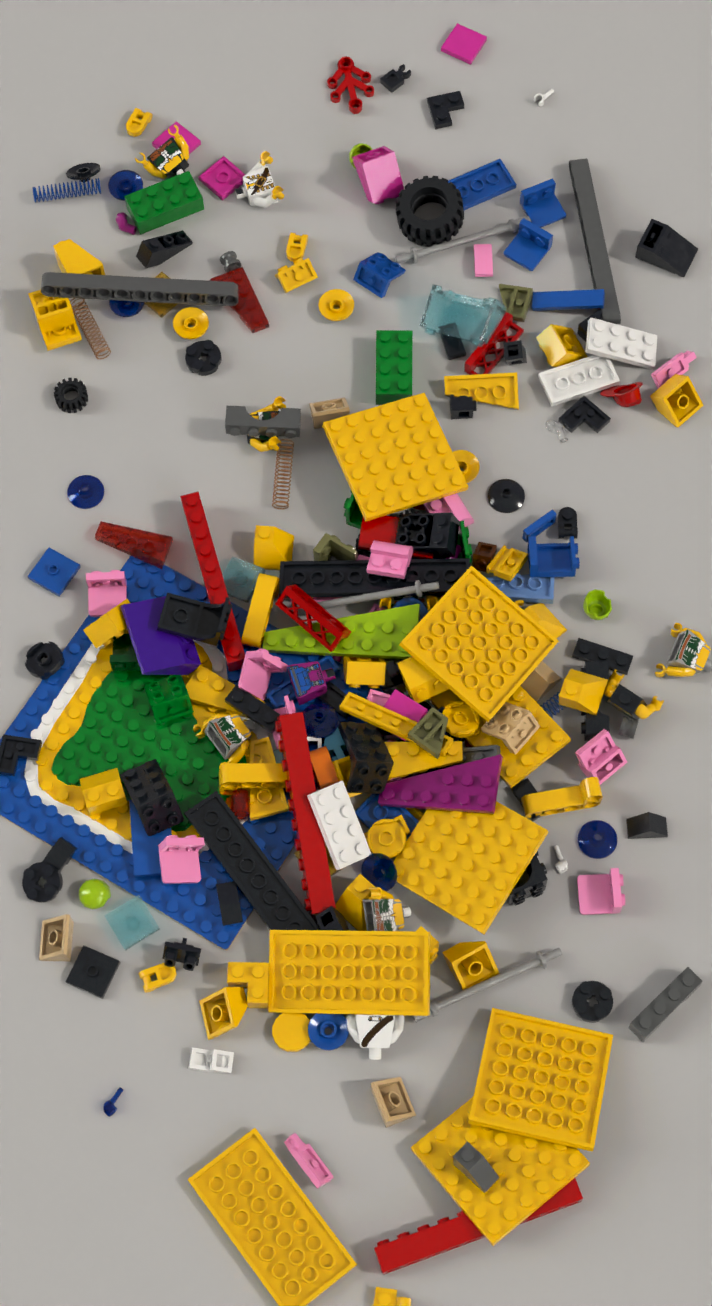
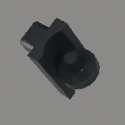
M183 938L182 943L165 941L162 957L164 965L173 967L176 962L184 963L183 968L185 970L193 971L195 966H198L201 948L186 944L187 938Z

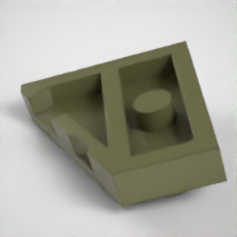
M499 284L505 314L507 312L512 314L513 321L524 322L533 295V288Z
M432 707L408 733V738L438 759L448 718Z

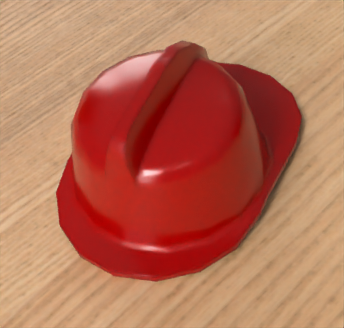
M643 382L613 386L602 390L600 395L613 397L620 406L631 407L640 404L642 401L640 387L643 385Z

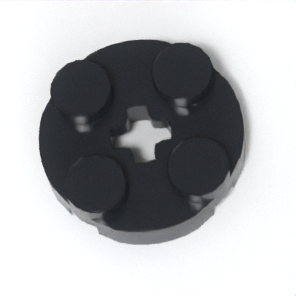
M205 340L188 346L185 360L191 372L194 371L201 376H207L217 371L222 357L218 346L211 340ZM202 355L207 356V357H206V361H203L202 359H199V358H200Z
M40 642L32 646L27 652L25 666L31 675L46 680L64 665L65 660L57 644L54 642L44 644ZM43 657L48 658L45 662L42 663L41 659Z
M38 862L24 871L22 886L28 899L36 902H48L57 897L56 895L61 891L63 878L61 872L52 864ZM40 877L47 880L44 888H41V885L38 884Z
M598 981L582 982L575 989L572 996V1006L577 1016L589 1023H596L606 1018L613 1007L611 990ZM595 997L598 1004H594L593 1007L589 1006L590 1002L587 1001V998Z

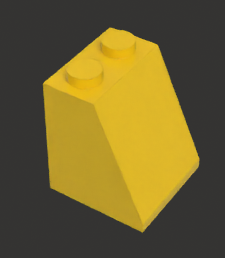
M72 240L60 241L53 245L57 263L62 273L105 275L102 262Z

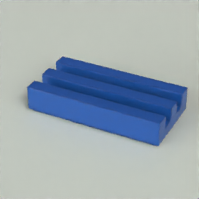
M552 509L523 530L522 538L526 543L528 542V536H538L555 523L557 514Z

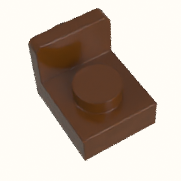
M479 542L473 553L472 566L478 571L486 572V567L493 560L497 552V545Z

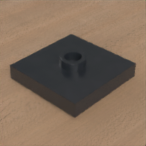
M83 945L66 983L103 999L121 962Z

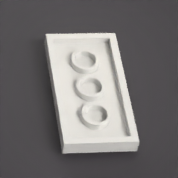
M595 318L588 320L586 353L651 370L654 369L657 335Z
M592 355L540 372L538 375L551 406L620 384L619 377L611 360L598 355Z
M343 780L307 795L336 870L372 855Z

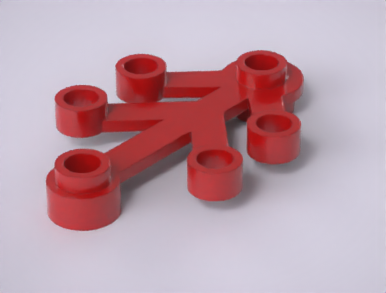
M345 56L338 61V70L327 80V86L330 89L337 88L330 94L333 103L340 102L341 94L348 88L350 97L349 110L353 114H358L362 111V101L357 98L355 87L364 91L366 97L374 95V87L366 85L371 81V74L355 67L353 60ZM351 73L361 77V81L352 77ZM344 74V75H345V79H344L343 82L338 86V82H337V81H338V80L340 79V77Z

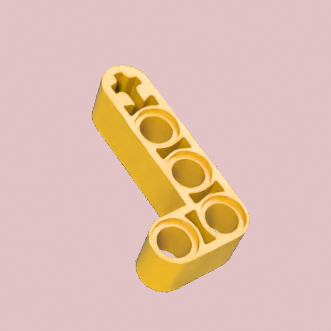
M259 573L242 635V644L261 648L274 598H277L279 594V577Z
M228 763L220 766L218 774L219 793L221 795L236 794L238 788H285V780H287V774L283 772L281 763Z
M589 777L583 779L578 786L527 794L521 797L525 818H531V815L534 813L535 816L540 815L541 817L592 808L601 803L603 796L598 777Z

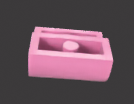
M458 493L423 504L427 513H453L459 521H464L465 527L474 523V519Z
M374 540L370 548L371 554L366 569L367 573L405 579L407 567H409L413 547Z
M605 729L575 752L580 762L578 766L587 778L598 777L600 785L627 763L622 750L615 745L609 731Z

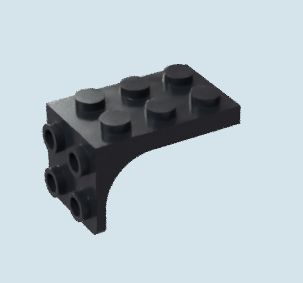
M167 593L157 630L217 646L219 640L223 641L232 608V604H229L230 598L226 597L225 602L221 604H208Z
M340 722L338 729L348 750L351 765L350 776L346 785L347 791L351 793L381 794L385 789L394 762L378 727L370 723Z
M156 759L147 761L143 765L120 774L148 836H153L184 821L175 795Z
M538 851L526 868L529 880L524 885L512 890L507 899L509 905H519L530 896L535 898L544 893L543 891L548 880L545 875L547 870L544 863H540L537 858L539 856Z

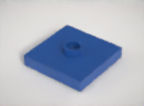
M49 547L28 575V579L60 597L81 567L80 564Z

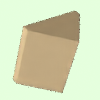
M345 397L309 403L314 429L323 428V422L350 414L349 405Z
M541 661L521 686L536 702H539L561 680V677Z
M65 914L42 921L40 961L71 962L74 922L70 915Z
M401 1077L371 1083V1091L386 1128L416 1116Z

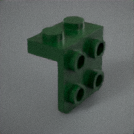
M129 633L123 634L117 639L113 636V655H110L112 671H141Z

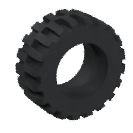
M423 176V179H414L412 184L408 183L405 186V190L402 189L400 191L399 197L396 200V215L399 228L405 237L408 236L409 241L412 243L416 241L417 245L420 246L427 244V247H430L432 244L450 241L452 239L451 236H456L459 232L458 229L462 228L464 208L459 189H456L452 182L448 183L447 179H439L438 176H432V178ZM426 203H439L446 208L441 216L432 220H423L414 215L415 211Z

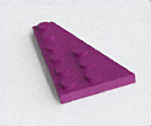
M500 754L389 782L386 784L384 791L379 794L378 804L390 807L494 814L503 757Z

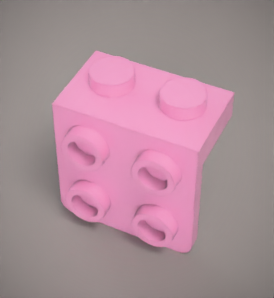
M111 570L110 572L92 571L91 573H86L88 612L91 617H101L127 599V580L124 571Z
M259 648L257 651H246L238 687L256 698L265 700L271 673L286 672L288 665L282 662L281 658L269 654V651Z
M170 835L158 845L163 883H198L201 881L198 851L205 845L204 837L197 838L196 835H188L185 838H178L177 835Z
M611 868L609 874L579 875L577 877L580 914H617L621 912L622 906H625V894H621V886L624 885L623 874H619V868Z

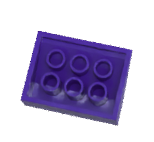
M166 596L122 605L121 610L142 675H189L201 665L192 639L157 630Z

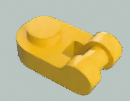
M135 108L126 123L127 133L133 137L141 135L147 124L151 122L153 114L150 112L145 113L141 109Z
M290 232L286 248L288 260L294 262L304 257L308 235L303 234L300 236Z
M164 963L138 973L140 979L144 982L143 989L145 993L172 983L177 976L175 967L165 966ZM156 974L158 980L152 981L151 976Z

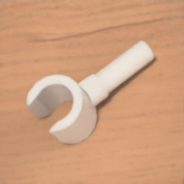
M550 89L545 94H536L534 102L541 100L538 105L542 107L545 103L544 100L554 93V90Z
M556 845L554 850L559 862L555 864V868L559 874H562L568 870V863L563 858L559 846Z

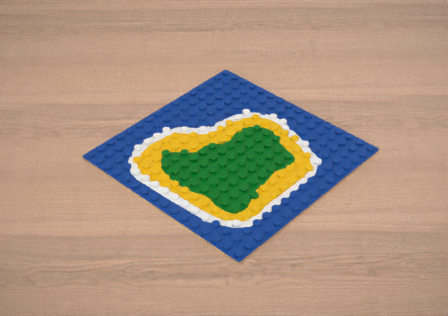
M135 550L120 570L125 573L127 599L130 603L163 597L167 593L210 604L204 586L139 550ZM230 602L240 639L242 640L248 611ZM88 615L62 652L65 660L64 665L48 679L41 681L4 734L41 740L42 746L38 761L19 758L15 776L0 774V816L51 847L54 846L60 837H63L77 847L71 859L219 948L228 950L254 908L237 887L243 922L223 926L216 884L232 882L233 880L208 846L205 844L198 851L201 881L198 883L165 884L162 882L161 875L135 878L129 804L131 797L122 779L121 782L128 804L91 816L86 807L80 779L114 768H118L120 775L129 769L156 759L175 795L184 818L182 823L171 827L172 835H177L178 838L196 835L197 838H201L184 813L216 790L219 793V766L221 763L228 762L229 760H225L207 734L201 739L197 738L196 734L201 730L194 732L193 726L196 724L203 725L204 721L217 713L233 714L227 710L215 709L213 706L201 705L190 700L193 713L157 724L144 685L170 675H142L141 671L136 670L112 671L110 655H113V642L106 647L102 644L96 649L83 629L100 617ZM268 623L266 631L277 630L279 628ZM193 640L201 665L231 683L238 685L242 669L229 672L221 641L219 640L217 646ZM242 644L245 654L246 651H257L259 649ZM269 653L272 656L281 658V661L287 665L315 662L325 657V655ZM335 661L340 667V672L336 673V679L330 680V682L345 694L351 692L367 699L370 689L383 692L382 689L384 687L382 686L380 688H369L368 685H360L359 688L349 687V684H346L344 681L343 664ZM288 667L286 672L271 673L267 693L290 679ZM197 668L189 675H181L185 686ZM317 697L302 705L298 704L297 699L293 701L296 709L295 713H306V709L313 710L312 707L316 706V709H319V706L323 707V710L327 709L333 715L335 728L339 726L340 722L368 723L352 715L345 720ZM265 698L263 700L265 704L274 710L270 702ZM239 716L243 722L249 719ZM320 719L311 721L309 725L310 729L315 732L321 731L325 726L324 722ZM253 722L255 729L250 731L252 736L249 743L250 741L269 737L276 763H281V760H284L283 752L276 749L273 734ZM312 741V744L308 742L309 751L317 749L315 742ZM250 746L238 763H250ZM348 750L343 751L345 757L349 756ZM238 788L237 793L233 795L220 794L278 872L295 846L294 839H297L296 831L292 830L291 820L294 819L293 811L250 821V788ZM283 788L288 805V800L291 799L290 792H286V789Z

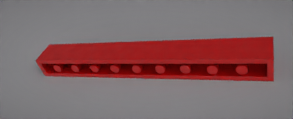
M199 492L182 495L180 497L209 602L210 604L224 603L228 593ZM231 608L223 641L220 640L229 672L242 669L245 658Z
M303 712L279 715L277 717L278 721H275L276 733H280L281 738L278 741V747L284 756V760H281L283 772L287 774L285 789L286 792H290L291 799L288 800V807L290 812L293 811L294 819L291 820L292 830L296 831L297 839H294L295 849L300 852L298 867L299 871H303L304 879H301V886L307 895V899H304L305 909L311 915L321 913L330 906L336 909L325 841L307 795L316 792L304 716Z
M574 1178L520 1224L582 1202L583 1197L576 1179ZM461 1211L457 1213L458 1217L450 1220L449 1217L438 1220V1224L430 1227L429 1224L418 1227V1232L416 1233L404 1232L397 1235L398 1239L391 1242L389 1239L382 1240L377 1243L378 1246L374 1248L382 1274L385 1275L485 1238V1236L469 1217Z

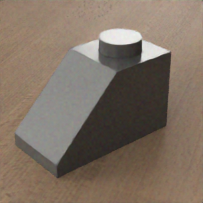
M468 1141L453 1156L454 1165L484 1193L499 1179V1176L485 1157Z

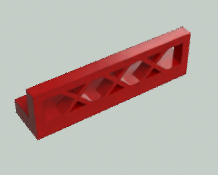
M507 312L465 361L464 372L469 375H477L478 373L474 371L476 367L484 366L485 372L483 374H490L504 357V348L496 349V343L517 341L524 333L523 328L512 322V314ZM509 328L517 331L514 336H507L506 332ZM488 354H495L494 361L486 362L485 357Z
M296 584L286 586L275 603L330 652L335 650L341 639L348 638L351 633L347 627ZM287 596L292 599L293 607L291 608L283 604ZM302 608L306 612L307 619L302 620L299 617L298 609ZM316 620L320 623L321 631L316 632L312 628V621ZM330 632L336 637L332 644L327 641L326 633Z

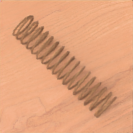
M83 299V301L72 306L73 313L96 358L104 359L97 356H104L107 353L103 355L98 354L105 350H109L111 353V350L106 344L105 338H103L104 341L98 340L100 339L98 337L94 338L102 334L93 315H91L92 313L88 305H86L85 299Z
M291 441L292 443H288V442L280 443V444H291L292 446H282V445H280V444L278 443L279 450H280V448L292 449V451H289V450H280L279 452H285V453H290V452H291L292 455H293L294 442ZM277 451L272 506L279 502L287 504L286 508H288L293 456L280 454ZM281 455H282V456H286V457H290V456H291L292 458H291V459H289V458H280L279 456H281ZM280 459H282V460H291V463H289V462H280V461H278V460H280ZM279 463H282V464H291V466H290V467H289V466H285V465L280 466V465H278V464H279ZM279 467H282V468H290L291 470H286V469H281V470H280V469H278V468H279ZM278 471L290 472V474L278 473ZM278 475L290 476V478L278 477ZM277 479L290 480V481H289V482H287V481H278ZM276 483H284V484H287V483H288L289 486H286V485H278V484H276ZM276 487H288L289 489H278ZM276 491H288L289 493H277ZM276 495H288V497H277ZM275 499H288V501H277Z

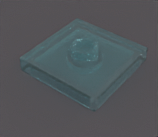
M232 556L222 574L228 595L249 603L254 593L259 573L265 574V569Z
M140 895L105 915L125 951L160 930Z

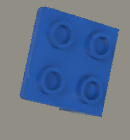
M553 178L521 191L520 204L523 210L529 216L531 223L540 228L566 218V213L555 196L556 183Z
M523 218L519 223L518 234L505 249L503 255L533 271L552 247L553 235Z
M377 252L359 263L353 280L380 298H383L386 295L390 282L404 274L406 270L400 264L388 259L386 255Z

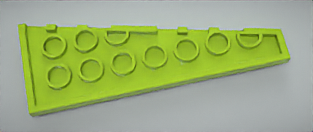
M420 604L337 618L351 633L348 638L341 639L332 652L300 625L264 632L262 649L268 650L269 653L407 659L411 655L399 644L419 623ZM319 622L312 623V628L316 632L321 631ZM330 632L326 633L327 641L332 644L336 637Z

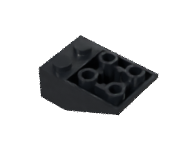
M651 219L637 246L635 258L685 277L698 248L669 225Z
M453 513L399 514L395 544L412 546L413 553L434 557H455L460 521Z

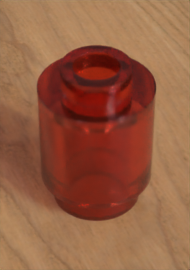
M244 789L234 790L230 796V809L238 820H244L250 815V795Z

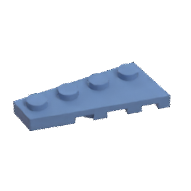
M517 573L511 582L499 577L487 578L512 601L523 600L524 602L553 604L554 577H530V574L520 575V573Z

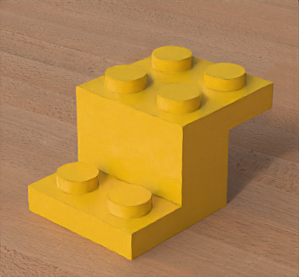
M41 290L28 293L48 351L82 340L69 298L48 297L43 295Z

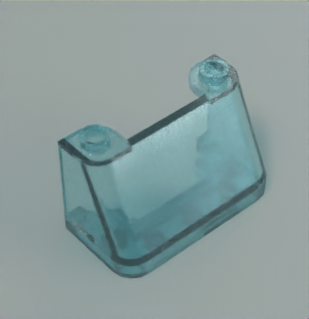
M433 285L419 326L424 328V332L427 334H443L471 341L472 344L482 347L483 344L486 345L503 319L507 307L494 298L477 299L456 294L451 290L443 291L441 286Z

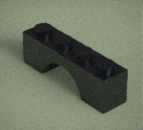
M585 661L584 668H581L580 672L608 679L609 681V662ZM599 710L597 715L581 711V716H584V722H581V734H584V741H590L603 729L610 733L608 715L603 714Z

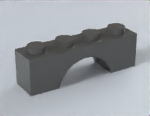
M245 406L226 407V434L232 436L249 435L252 437L258 435L268 437L285 436L287 438L300 437L301 409L282 408L274 418L258 420L247 412Z
M687 967L630 1023L628 1028L644 1042L681 1003L686 1001L700 987L703 981Z

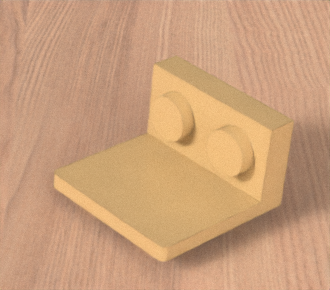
M505 702L489 722L486 721L481 727V731L501 739L508 750L516 755L538 730L540 725L529 710Z

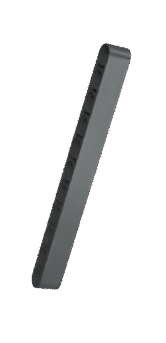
M588 159L569 160L570 177L594 290L604 289L605 291L604 308H598V310L602 311L601 320L620 324V310Z
M56 272L44 273L41 281V293L48 297L234 306L238 303L239 298L238 285L234 282Z

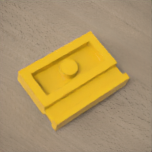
M503 545L486 567V573H494V576L511 582L528 560V553L514 548L508 549Z

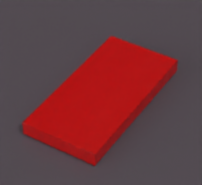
M383 516L365 522L363 517L358 549L370 551L374 540L395 543L399 518ZM412 554V558L433 559V556Z

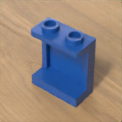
M528 536L530 577H575L576 569H579L580 562L579 557H576V554H578V543H574V536H570L569 543L537 544L536 536Z

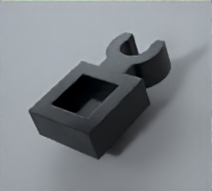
M403 64L399 66L397 72L392 69L381 77L380 83L392 93L404 84V79H408L411 76V70L403 72L405 70V65Z

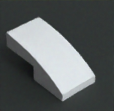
M192 1047L188 1069L231 1074L234 1052L216 1049L212 1051Z

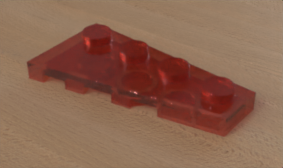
M243 267L210 279V281L234 282L238 285V303L230 307L237 312L240 319L252 333L269 328V322Z
M102 521L95 534V540L160 569L164 566L173 542V537Z

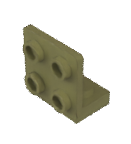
M327 533L324 534L313 549L314 561H330L332 556L338 560H358L357 551L353 546L345 545L337 536Z

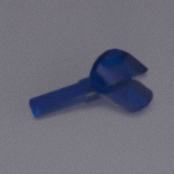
M119 1087L113 1098L108 1100L103 1106L104 1112L109 1117L117 1111L114 1103L123 1092L121 1087Z

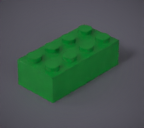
M189 171L124 196L127 210L140 235L204 210L203 197Z
M376 330V405H383L412 396L413 331Z

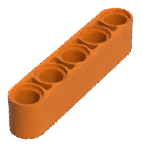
M323 746L310 751L313 775L318 789L320 790L339 782L327 747Z

